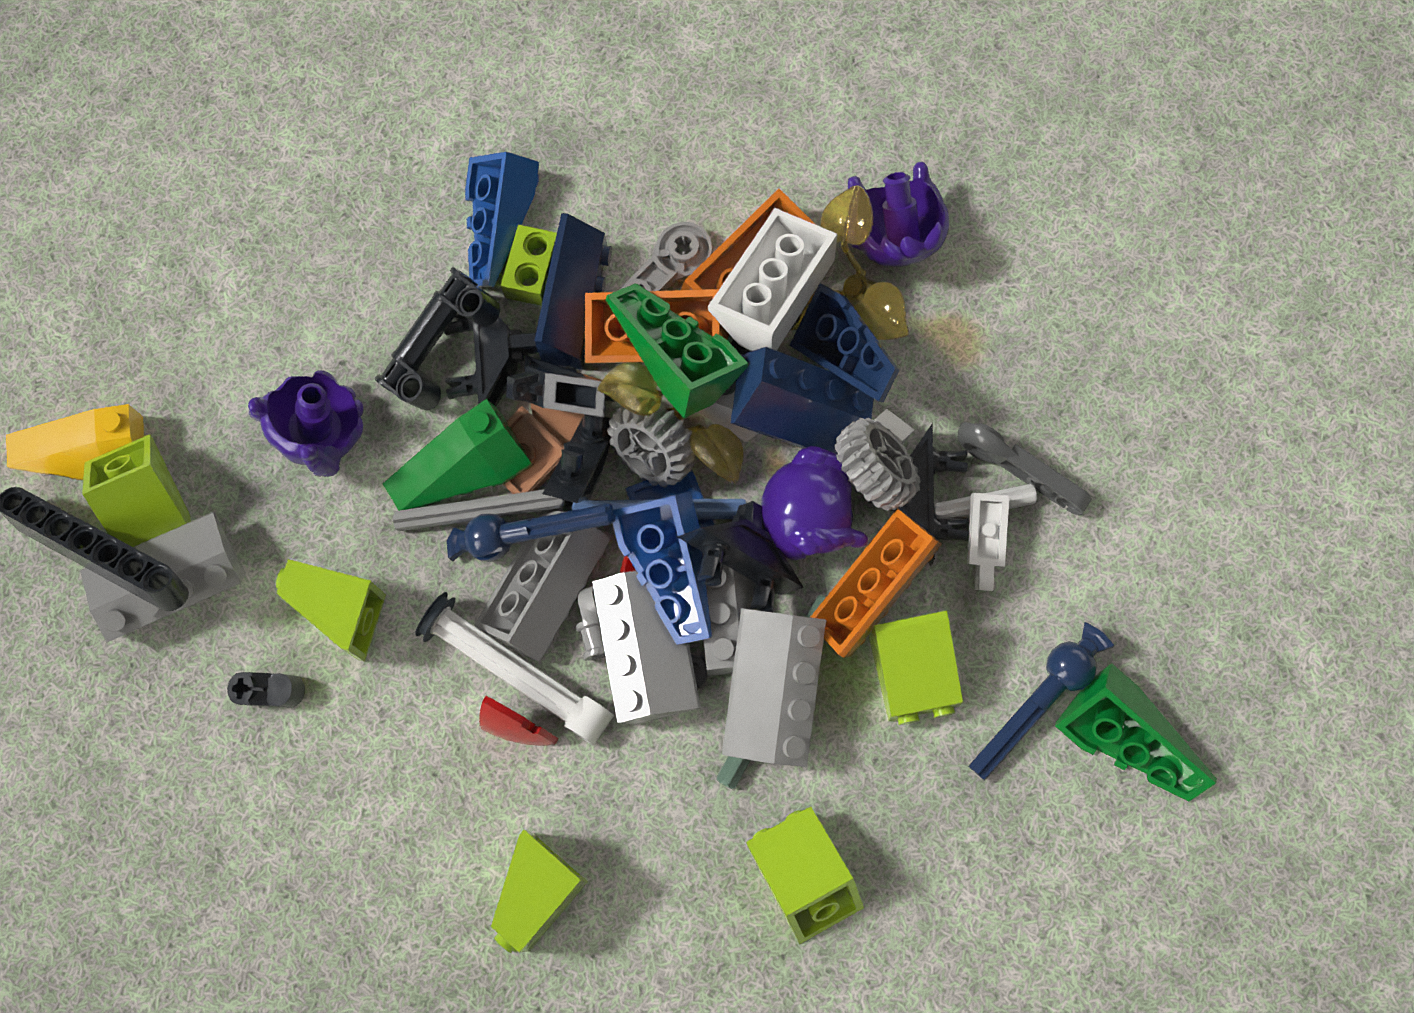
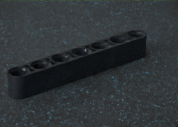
M11 487L0 494V513L19 532L161 610H177L187 601L189 596L188 588L168 565L23 488Z

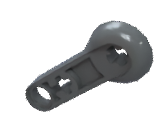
M969 422L960 424L957 438L961 446L973 457L981 461L998 464L1026 484L1034 485L1036 491L1063 508L1067 506L1066 510L1072 514L1082 515L1092 500L1085 490L1017 444L1011 449L1004 442L1002 435L990 426Z

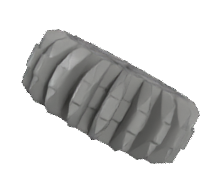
M638 397L635 400L631 399L629 402H625L609 421L610 427L607 432L611 436L609 443L616 448L614 454L621 457L623 460L622 464L627 465L631 469V474H638L641 481L648 479L653 486L659 484L665 488L669 484L674 486L677 482H680L692 470L695 464L694 460L698 455L694 449L697 443L690 438L692 431L686 429L683 425L684 420H679L674 415V410L668 411L663 402L656 404L652 398L645 400L642 397Z
M860 418L856 422L853 421L836 438L835 450L838 453L836 457L842 463V471L846 472L849 477L848 481L855 485L857 492L860 491L867 501L873 502L874 506L882 507L886 511L890 509L895 510L911 501L920 490V477L917 475L918 468L912 463L913 458L908 455L906 447H903L899 440L891 434L890 429L886 430L883 428L880 422H874L870 418Z

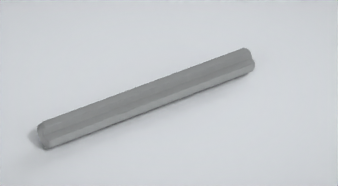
M544 490L400 510L396 511L393 515V523L397 531L467 522L480 514L486 513L502 517L563 507L565 500L543 495Z

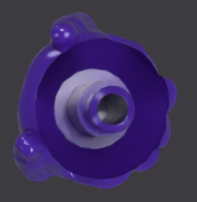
M923 161L917 162L914 165L913 181H909L910 175L903 172H895L883 179L885 187L866 190L859 177L852 176L848 179L849 202L846 204L844 215V237L853 248L862 251L870 260L877 264L888 267H903L922 262L936 253L947 238L949 231L948 209L937 186L932 182L928 167Z
M324 370L316 371L313 377L290 376L276 390L268 392L263 397H254L248 403L249 415L254 420L260 422L261 430L268 443L289 461L299 465H306L317 477H331L337 474L340 469L341 458L353 448L363 433V421L361 419L364 411L363 403L359 399H355L356 394L352 388L339 385L334 376Z
M817 446L801 449L790 463L780 467L767 482L761 498L762 529L769 532L776 546L783 552L786 558L791 560L805 559L807 555L839 551L846 547L861 548L868 543V537L864 532L851 528L853 521L851 505L852 486L851 482L848 481V475L841 469L842 463L837 460V454Z

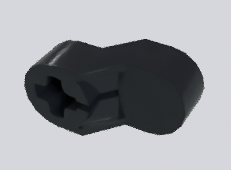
M240 672L230 679L227 693L229 699L238 705L295 707L304 698L305 685L302 679L295 675Z

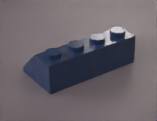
M561 213L534 341L541 360L561 367L570 366V368L575 367L578 370H583L585 361V293H601L605 291L606 278L602 277L604 266L610 265L612 246L607 245L604 232L567 213Z
M768 347L741 355L748 362V366L736 379L731 424L802 449L809 446H817L838 454L835 450V444L837 443L836 438L841 434V431L860 418L872 419L874 398L830 371Z

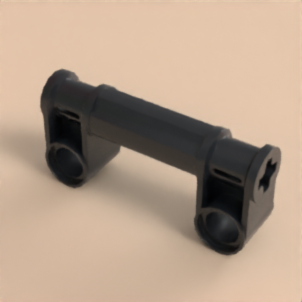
M455 267L451 268L449 279L440 291L436 290L434 292V296L397 349L391 354L393 359L381 375L377 374L374 378L375 381L396 395L400 400L424 411L431 410L438 405L441 399V389L419 367L456 314L459 313L482 327L494 324L500 315L498 301L481 289L474 280Z

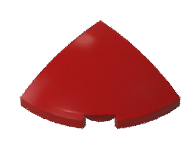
M488 696L484 697L479 715V723L482 730L496 737L526 745L547 746L555 745L559 738L540 726H535V723Z

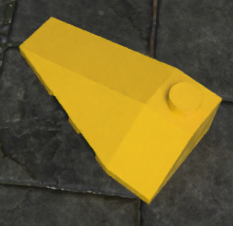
M125 404L92 409L6 434L7 467L83 480L85 462L144 437L143 416L132 406Z

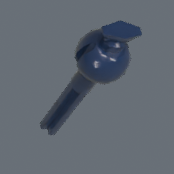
M610 503L507 523L496 514H480L467 524L465 531L453 528L446 540L448 558L454 561L464 552H469L473 557L482 562H492L503 558L513 543L610 525L612 522H615L616 516L613 514V506Z
M1085 622L1082 639L1078 643L1068 641L1060 643L1053 648L1047 657L1046 670L1049 674L1047 678L968 767L985 781L1065 690H1082L1092 682L1097 668L1094 656L1099 652L1114 648L1111 640L1101 630Z

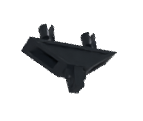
M457 313L444 331V334L448 336L450 334L473 331L476 371L473 375L447 377L445 382L451 387L446 389L447 396L451 400L458 397L478 395V404L488 399L497 407L507 389V377L515 375L518 369V362L524 361L525 355L539 353L534 341L536 333L522 334L521 330H510L500 316L494 324L482 327Z
M525 355L524 373L507 377L506 397L512 400L526 401L542 408L604 417L605 401L614 402L619 397V386L616 381L611 382V379L600 380L579 373L575 367H561Z
M583 414L570 442L564 443V449H561L562 457L544 489L543 495L565 500V506L572 507L573 502L579 503L584 500H590L601 477L611 446L609 443L611 436L607 430L610 427L609 421L612 418Z
M932 423L910 455L913 458V465L918 468L917 475L920 477V490L911 501L897 509L923 527L937 540L968 541L969 531L958 530L968 526V518L937 519V516L934 515L935 472L967 473L968 463L959 461H964L968 453L967 450L936 451V448L933 447ZM935 554L933 558L928 562L930 566H932L935 560Z
M754 501L739 505L732 522L699 528L677 536V538L704 554L700 573L698 574V581L706 579L705 585H720L723 564L751 579L756 584L750 605L751 610L758 608V611L773 612L775 594L782 595L804 588L785 555L774 543L769 532L762 529V506Z

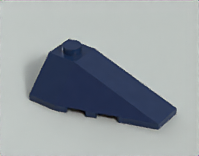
M819 283L789 346L875 400L884 403L900 370L849 300L835 290Z

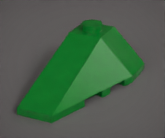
M634 283L606 295L608 305L662 394L683 418L712 406L747 369L748 362L727 339L717 333L711 336L698 328V321L691 317L685 320L670 310L669 303L640 285Z
M486 399L457 418L382 484L398 511L428 506L438 503L442 499L460 494L462 496L474 493V490L488 486L495 487L505 484L531 467L533 463L499 408Z
M1112 663L1095 675L1088 686L1079 691L1055 723V727L1081 750L1092 755L1098 750L1116 759L1114 766L1122 770H1126L1129 765L1147 774L1149 783L1188 802L1217 782V778L1140 687Z

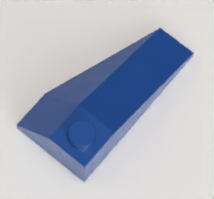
M510 152L469 158L465 200L472 201L473 217L469 216L466 220L467 229H472L474 232V241L468 248L469 277L480 288L495 286L512 248L517 227L522 225L535 196L536 187L539 182L538 161Z
M691 491L613 510L616 519L612 523L618 546L624 557H629L638 573L636 575L642 586H646L655 601V609L676 645L711 638L712 631L707 588L705 585L706 579L698 581L703 554L700 550L677 538V536L699 529Z

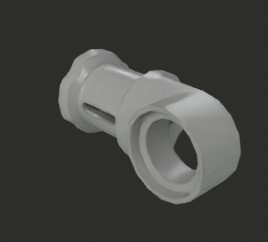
M591 586L581 590L578 594L582 622L578 623L576 628L582 634L586 651L583 654L585 661L606 657L594 588Z

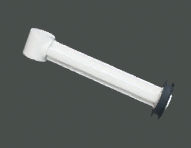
M443 592L433 601L416 628V637L424 635L423 642H427L434 635H437L565 722L564 726L594 746L614 715L585 695L582 698L453 612L452 609L454 608L456 598L452 597L448 600L447 592Z

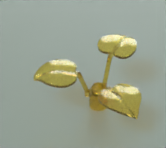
M855 185L832 199L825 207L821 217V227L837 233L836 243L841 242L842 251L856 271V274L849 276L845 280L843 290L835 291L857 303L854 309L877 340H894L909 335V328L906 320L905 301L901 291L891 283H876L865 277L866 270L861 268L848 247V243L853 245L864 243L873 225V211L870 199L861 186ZM813 295L811 296L806 306L802 310L799 322L791 329V331L797 330Z
M636 362L623 363L613 368L604 377L597 391L613 398L628 411L640 416H651L660 408L663 397L661 390L657 389L658 385L647 367ZM674 406L667 408L668 411L674 410V415L679 420H682L681 415ZM711 424L707 429L702 425L687 428L692 431L689 442L694 454L720 477L735 484L739 479L744 458L743 446L739 438L730 429L720 424Z

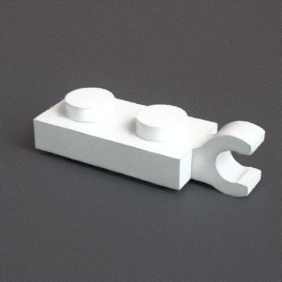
M971 494L967 564L977 565L974 590L993 591L994 566L1005 567L1009 495Z

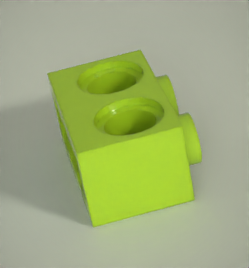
M518 225L501 283L505 298L542 306L557 236L556 232ZM536 248L546 249L541 255L531 254ZM528 278L538 279L532 286L522 285Z

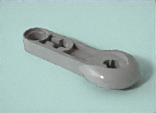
M680 222L672 224L663 230L659 236L652 257L620 289L636 283L648 291H666L677 279L691 275L711 255L712 243L710 236L704 228L695 223ZM683 242L685 246L686 242L690 243L691 252L685 254L683 251L682 255L678 254L677 245Z

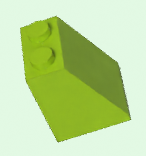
M151 434L85 462L82 495L109 535L134 547L191 522L190 513Z
M288 559L285 568H282L278 573L276 579V588L278 590L276 594L338 647L357 660L365 662L386 594L371 580Z
M947 610L874 625L869 640L888 721L897 720L898 725H906L920 721L919 715L933 712L934 718L955 714L954 708L959 707L963 703Z
M811 806L805 810L792 812L786 817L785 821L772 828H764L758 831L752 839L746 842L752 857L799 945L864 909L851 873Z
M525 829L518 837L491 924V928L498 933L494 939L509 953L513 951L516 953L529 952L588 883L585 878L539 837Z

